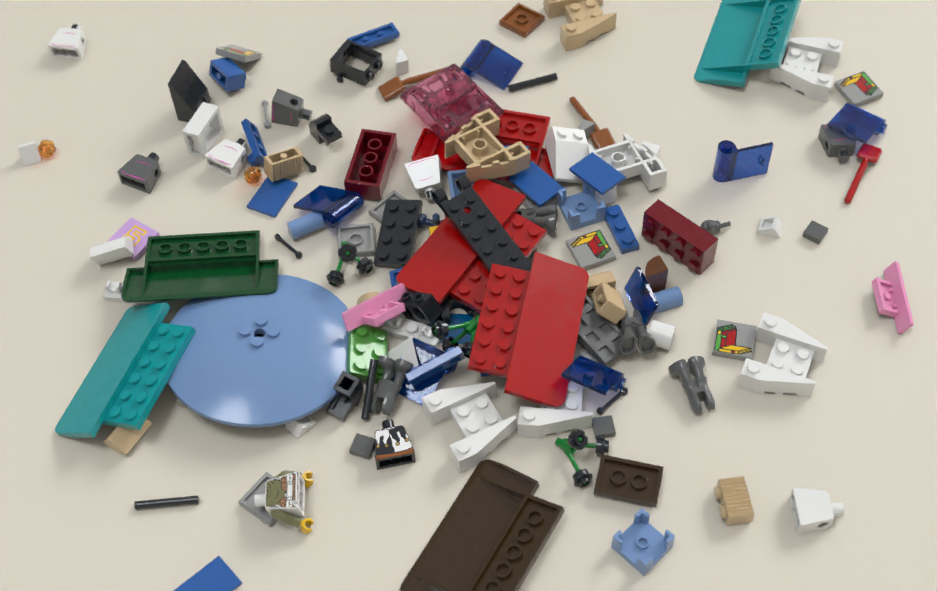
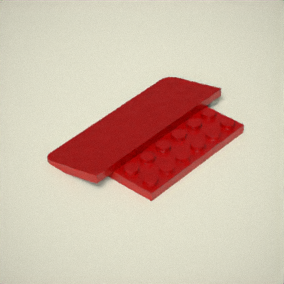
M449 100L439 130L423 128L412 154V162L438 155L441 160L442 170L455 171L466 169L468 165L458 153L447 159L444 157L445 141L452 135H456L464 124L467 125L474 115L444 132L440 130L442 127L481 105ZM486 107L476 113L478 114L490 108L500 118L499 134L495 136L497 140L504 146H511L521 141L525 146H528V150L531 152L530 162L533 161L553 178L547 150L543 148L551 117L493 107ZM511 175L493 179L509 181L508 177Z
M486 179L477 180L472 185V188L522 253L528 258L546 236L547 230L515 213L526 200V195ZM464 209L465 213L471 212L470 209ZM446 216L397 274L396 281L398 284L403 283L408 291L432 294L439 305L450 295L476 312L481 313L490 273Z
M536 251L531 272L492 263L467 369L507 378L504 390L506 394L549 407L557 408L562 406L566 399L589 281L588 272L582 267Z

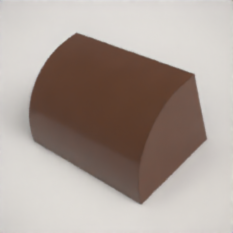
M660 255L653 257L646 264L642 290L643 296L665 290L668 268Z

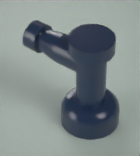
M421 213L418 228L439 226L443 220L440 221V216L437 213L432 215V219H428L426 214Z

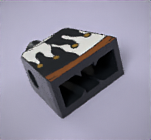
M392 419L384 420L382 422L383 429L375 431V461L377 470L416 462L414 448L404 426H395Z

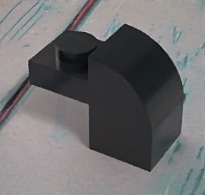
M323 114L309 122L310 134L319 144L325 142L329 145L342 138V132L332 123V118L328 114Z
M343 371L333 386L338 395L331 401L326 411L345 421L353 407L358 406L363 394L364 385L359 378Z

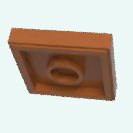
M518 3L499 20V25L526 38L545 20V16Z

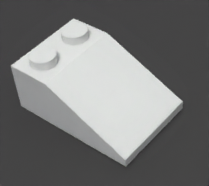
M552 126L544 143L554 180L583 184L584 181L570 172L569 168L588 155V142L584 130Z

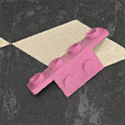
M894 261L883 271L885 280L876 277L871 282L878 313L893 317L897 332L903 334L914 325L900 265L899 262Z
M400 283L343 312L342 318L346 330L351 331L363 324L379 327L388 319L397 318L400 313L406 311L404 303L398 302L406 292L405 285Z

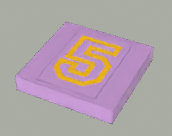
M130 218L108 241L130 236L133 240L135 255L129 256V258L137 261L146 251L148 237L160 236V234L141 222Z

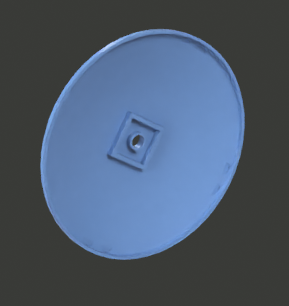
M281 274L278 277V290L271 294L191 299L177 312L170 324L193 326L196 332L167 383L177 398L189 409L221 424L238 427H269L306 417L327 405L338 395L333 386L343 371L347 372L348 331L345 328L342 313L348 310V308L337 296L324 287L309 280ZM257 334H264L263 337H255Z

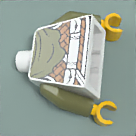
M282 471L266 482L265 493L254 496L256 507L265 506V509L272 518L296 528L300 526L302 533L310 534L312 529L307 528L305 524L312 526L313 520L306 518L303 521L301 518L304 517L305 487L313 485L314 480L311 479L313 473L306 471L302 475L299 471Z

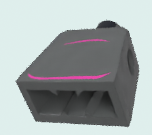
M277 88L272 100L271 123L297 127L301 119L311 120L312 111L303 108V98Z
M855 123L821 124L818 139L828 157H838L839 162L842 163L850 159L849 156L853 155L856 147Z
M151 152L148 157L139 154L135 155L117 172L121 184L150 194L161 175L158 164L159 156L154 152Z

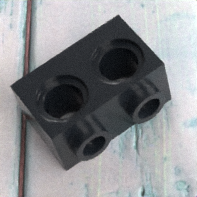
M407 291L398 301L404 303L406 311L402 313L405 318L420 323L432 325L443 312L434 296L428 293Z

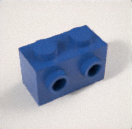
M230 58L210 60L209 76L227 92L244 88L246 73Z

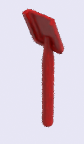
M866 143L861 145L856 156L863 159L845 196L844 202L846 204L851 203L865 173L868 161L872 163L878 162L882 154L881 148Z

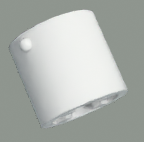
M652 320L649 333L655 339L656 347L670 351L676 326Z

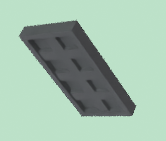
M586 295L577 339L605 367L623 355L619 351L618 343L624 334L613 323L597 314L594 302Z

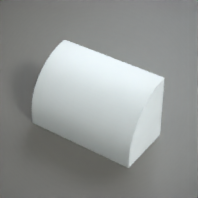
M130 236L95 245L90 249V258L99 265L135 255L133 240Z

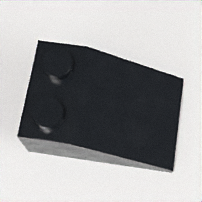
M182 60L168 82V87L178 120L189 122L203 102L211 103V97L209 96L208 88L188 63Z

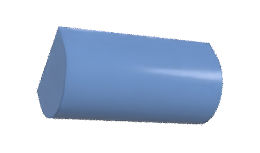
M319 209L288 222V232L291 238L295 240L327 226V221L322 210Z
M676 286L641 296L640 303L646 315L649 316L683 306V296L679 287Z

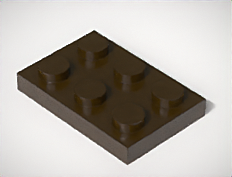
M602 454L593 495L657 507L664 467Z

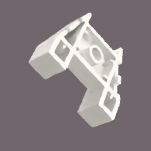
M789 38L784 53V63L780 65V68L771 69L769 79L779 84L783 82L791 86V90L795 92L799 90L805 93L804 96L809 99L827 102L834 76L817 71L819 64L837 67L844 41L831 38Z
M623 134V142L594 150L592 145L588 144V155L593 152L625 175L626 179L639 175L649 191L666 186L667 170L660 159L655 155H650L645 147L637 145L635 140L628 134ZM617 186L603 196L595 190L594 196L598 204L600 205L601 201L605 205L615 202Z
M764 312L757 329L755 341L773 346L767 364L746 358L737 387L762 394L764 392H775L777 395L795 393L796 396L811 397L817 382L806 378L811 361L815 360L823 363L828 347L785 319Z
M572 366L566 399L560 407L554 408L541 405V408L520 406L518 437L542 438L551 433L561 434L566 430H581L592 427L593 412L581 410L583 389L594 390L595 374Z
M495 382L440 389L422 397L423 410L430 423L435 425L451 418L463 438L450 445V457L459 473L477 466L489 452L492 453L501 441L507 439L516 431V416L514 415L502 420L490 400L496 397Z

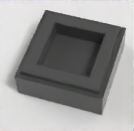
M812 220L802 236L820 244L828 233L829 228Z
M612 415L592 418L595 439L603 438V436L605 438L614 437L616 435Z
M357 433L349 449L350 454L369 459L375 446V438Z

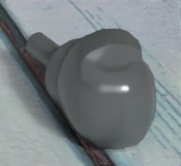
M705 220L701 223L700 227L713 235L720 233L721 228L731 226V223L729 221L720 224L718 220Z

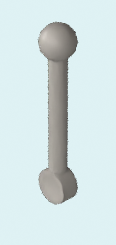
M263 100L261 104L264 107V127L269 129L271 123L268 119V101Z

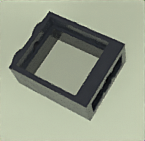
M348 39L330 59V72L363 86L372 81L376 72L380 71L383 66L382 53ZM352 56L370 65L364 72L345 63Z

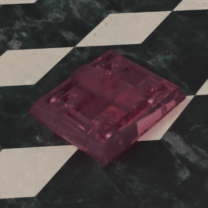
M455 63L410 87L400 95V99L444 144L448 138L456 135L464 124L467 125L474 115L489 108L498 117L504 113V110Z

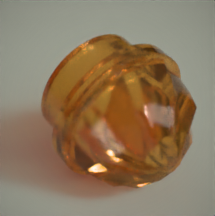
M42 140L40 145H38L40 155L45 158L53 156L54 152H56L55 143L50 140Z
M248 167L244 172L246 182L249 184L259 183L262 179V171L258 167Z

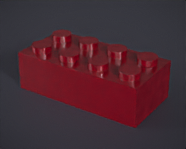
M369 129L361 130L344 180L346 196L381 201L398 148L396 133Z
M659 199L644 212L641 236L645 240L652 242L660 250L665 251L676 261L681 262L689 270L699 275L714 262L718 238Z

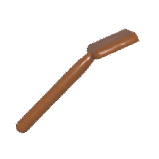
M445 67L409 77L402 81L396 76L379 86L378 89L387 102L405 91L404 85L449 74L452 72V68Z
M573 96L570 97V103L582 118L595 123L579 101ZM595 123V129L590 134V138L596 150L616 144L609 129L603 128L600 130Z

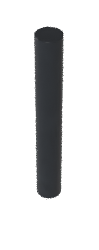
M553 73L508 85V91L511 92L557 80V74Z
M370 359L361 416V419L369 420L378 364L376 359Z
M199 495L135 501L134 506L135 510L199 504Z

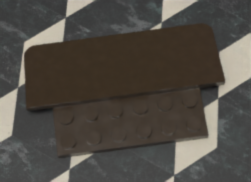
M490 459L481 461L403 580L400 591H518L565 512L564 507L534 496L539 487L537 480Z

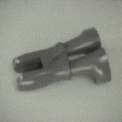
M550 204L539 208H519L515 212L536 225L545 227L549 235L556 236L557 204Z
M635 309L633 310V317H628L626 310L625 317L619 320L622 327L621 332L624 334L618 343L619 351L624 355L632 354L637 347L638 337L640 352L642 354H651L656 349V342L653 336L647 332V327L643 323L640 311Z
M380 355L378 364L383 369V375L381 380H379L378 388L372 399L371 412L380 413L382 410L383 415L390 416L395 408L398 394L403 388L402 384L406 378L405 374L409 373L414 365L406 360L396 359L395 361L392 358Z
M692 356L687 362L685 359L678 360L668 368L672 377H680L683 383L682 387L686 391L690 406L695 414L702 413L701 401L704 402L708 411L715 409V401L703 372L705 360L702 356ZM689 370L693 372L695 378L691 379Z

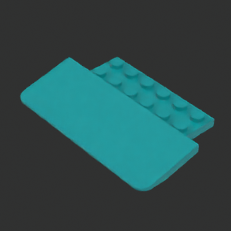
M722 0L694 74V79L699 83L745 87L750 70L780 68L801 0Z
M168 303L134 305L127 309L57 423L55 432L58 435L72 438H94L102 424L140 430L196 332L193 326L162 323L171 308Z

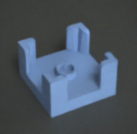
M585 182L583 183V192L566 197V188L558 190L557 205L571 231L605 221L606 206L604 202L601 201L600 205L598 204L594 196L595 190Z
M641 508L635 514L633 524L622 534L621 530H619L613 536L611 548L644 576L673 547L675 536L669 530H666L664 535L661 534L649 523L650 515Z

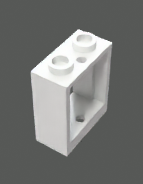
M203 102L182 132L189 155L205 160L206 153L214 147L225 131L218 106Z

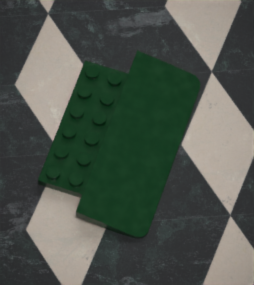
M260 230L150 236L147 240L144 267L127 268L121 297L124 302L131 303L271 294L278 290L279 259L260 260Z

